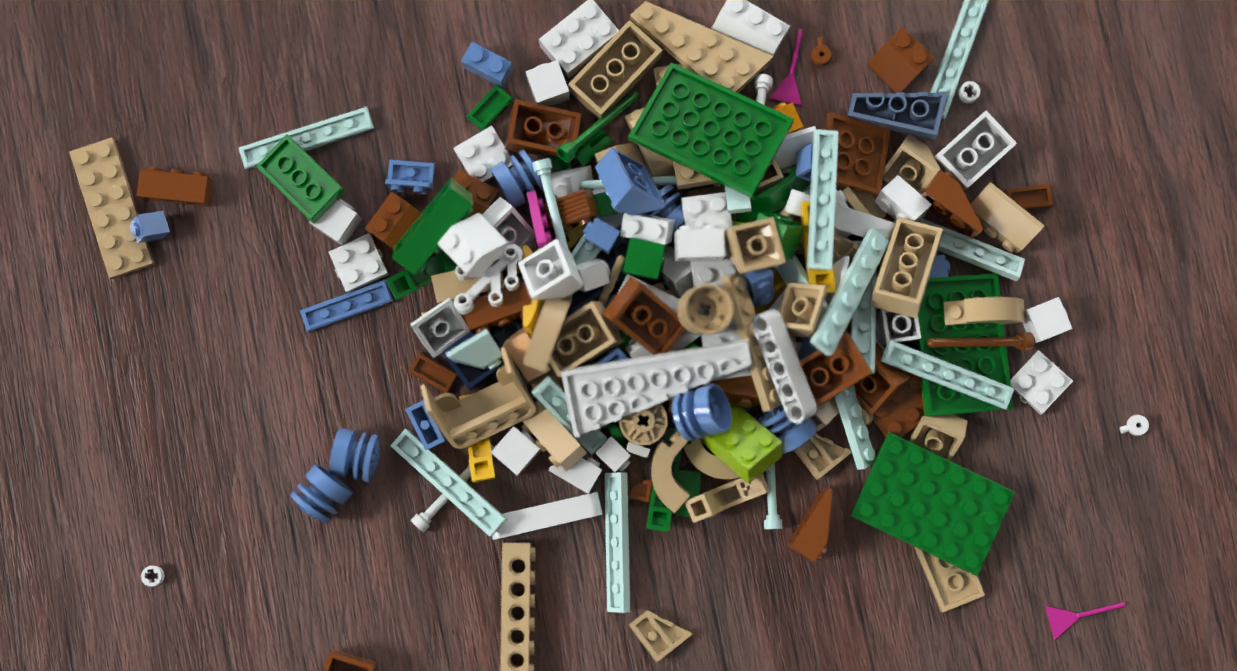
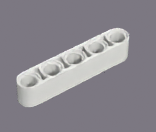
M792 189L784 211L801 217V202L810 201V195ZM835 203L834 228L861 237H865L868 229L875 228L890 241L896 223Z
M774 309L756 315L752 319V328L786 415L791 422L795 424L801 423L815 415L817 406L782 316Z
M598 492L504 513L502 515L507 520L492 538L495 540L602 515Z

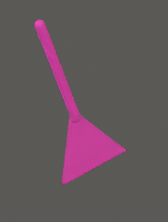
M801 29L798 31L790 72L769 98L787 103L793 102V104L800 106L802 104L794 78V70L803 33Z
M1123 602L1082 613H1074L1045 606L1055 640L1079 618L1122 608L1126 604Z

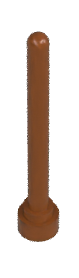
M1021 332L1015 337L931 338L927 341V345L931 348L1015 346L1021 351H1031L1034 347V336L1031 332Z

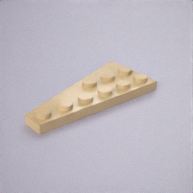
M647 1L630 14V20L689 71L737 93L773 61L774 56Z

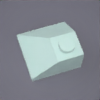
M487 329L446 353L447 357L453 362L481 369L489 367L490 370L499 366L502 363L501 359H503L499 347Z

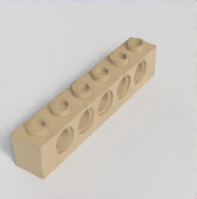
M531 542L502 543L500 671H534V664H530V655H534V641H530V632L535 630V617H530L531 608H535V594H531V585H535V571H531V561H535L536 548L531 547ZM520 559L524 561L525 570L523 572H516L513 569V562ZM515 583L524 585L525 592L523 595L518 596L513 593L512 587ZM516 606L522 607L525 611V615L521 619H516L512 615V609ZM513 631H522L524 633V640L522 642H515L512 639ZM521 654L524 658V663L520 666L514 665L511 660L512 655Z

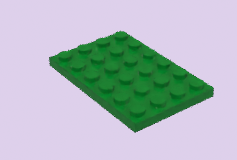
M671 62L628 138L629 141L752 198L789 132L794 118Z
M998 274L929 278L918 313L921 339L916 340L917 350L1011 387L1006 346L931 348L927 345V341L931 338L1005 337L1004 325L999 323L945 325L944 302L960 301L969 298L1000 297ZM920 377L924 416L1005 410ZM1012 397L1007 410L1014 409Z
M888 432L849 516L974 576H978L1015 492Z

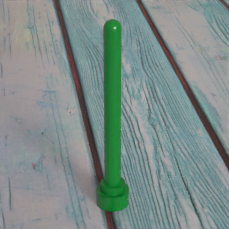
M632 92L572 143H563L557 148L558 156L566 163L573 160L578 152L577 149L638 100L639 94Z

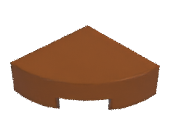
M644 480L634 485L628 494V499L650 503L652 480Z

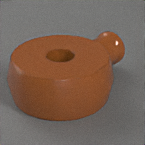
M818 38V45L811 51V60L818 66L828 64L832 57L831 50L824 45V38Z

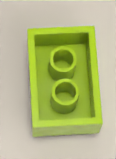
M729 403L732 415L730 429L716 435H707L701 438V443L746 483L750 484L782 457V441L738 404Z

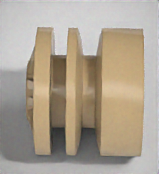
M703 284L687 290L681 296L677 305V316L681 325L693 334H714L722 331L730 323L733 316V303L730 295L723 288L714 284ZM700 306H706L705 314H699Z
M660 403L640 412H634L622 417L619 420L620 430L624 438L629 442L639 446H649L656 443L664 435L668 425L667 413ZM640 415L643 418L646 416L649 417L647 427H645L644 425L639 426L637 424L639 422L638 417Z

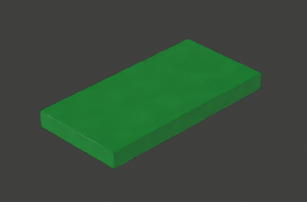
M288 134L256 166L313 224L345 192Z

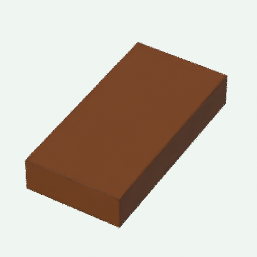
M1050 184L1004 190L1008 197L1025 210L1054 206Z
M420 352L408 370L410 374L444 393L450 392L458 378L457 373Z

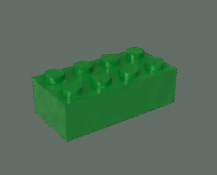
M450 178L394 246L392 259L413 275L418 270L422 272L430 261L428 259L432 253L437 254L442 249L437 243L447 231L457 224L462 217L466 219L473 211V194L453 178Z

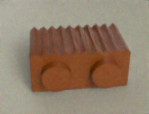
M583 189L556 199L564 232L573 230V225L580 223V226H584L589 221L593 222V218L599 217L592 190ZM544 203L549 224L551 225L550 228L554 230L548 204Z

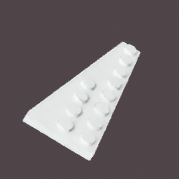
M748 340L562 370L561 375L574 438L580 437V435L591 430L595 431L610 422L621 420L622 417L634 412H640L679 393H685L698 385L709 383L710 380L725 374L728 375L751 365Z

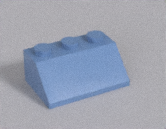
M611 147L595 166L599 174L598 178L605 187V193L610 197L611 205L617 212H624L634 216L665 207L666 204L644 164Z

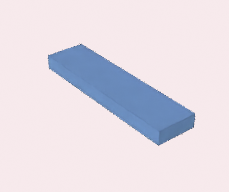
M383 280L302 309L300 313L307 332H311L394 301L387 281Z

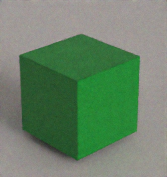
M759 213L756 221L774 217L784 258L793 259L805 227L793 222L791 218L782 214Z
M630 238L621 274L656 281L659 273H662L665 245Z

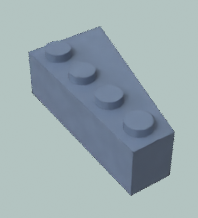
M948 91L939 93L896 92L892 94L853 93L847 117L894 132L935 140L938 135Z

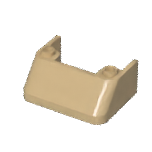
M504 346L500 348L504 365L499 367L496 372L499 382L458 400L451 393H444L434 398L425 384L420 386L427 413L454 448L462 449L530 418L536 411L534 401L519 368Z

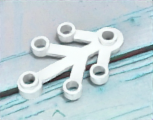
M509 244L495 260L498 262L494 266H490L481 276L482 278L469 291L456 296L454 306L458 313H470L474 308L473 300L490 283L491 293L488 296L490 304L494 307L502 305L501 272L506 267L508 270V276L504 280L506 288L510 291L518 289L517 265L523 259L521 247L516 244ZM512 252L515 253V254L512 255V256H508L509 253H512ZM457 266L455 269L456 276L459 280H466L468 278L474 277L466 273L462 275L459 274L460 271H462V269L459 266ZM510 281H516L513 285L508 284ZM496 296L500 297L497 301L492 300ZM462 300H467L464 304L459 303Z

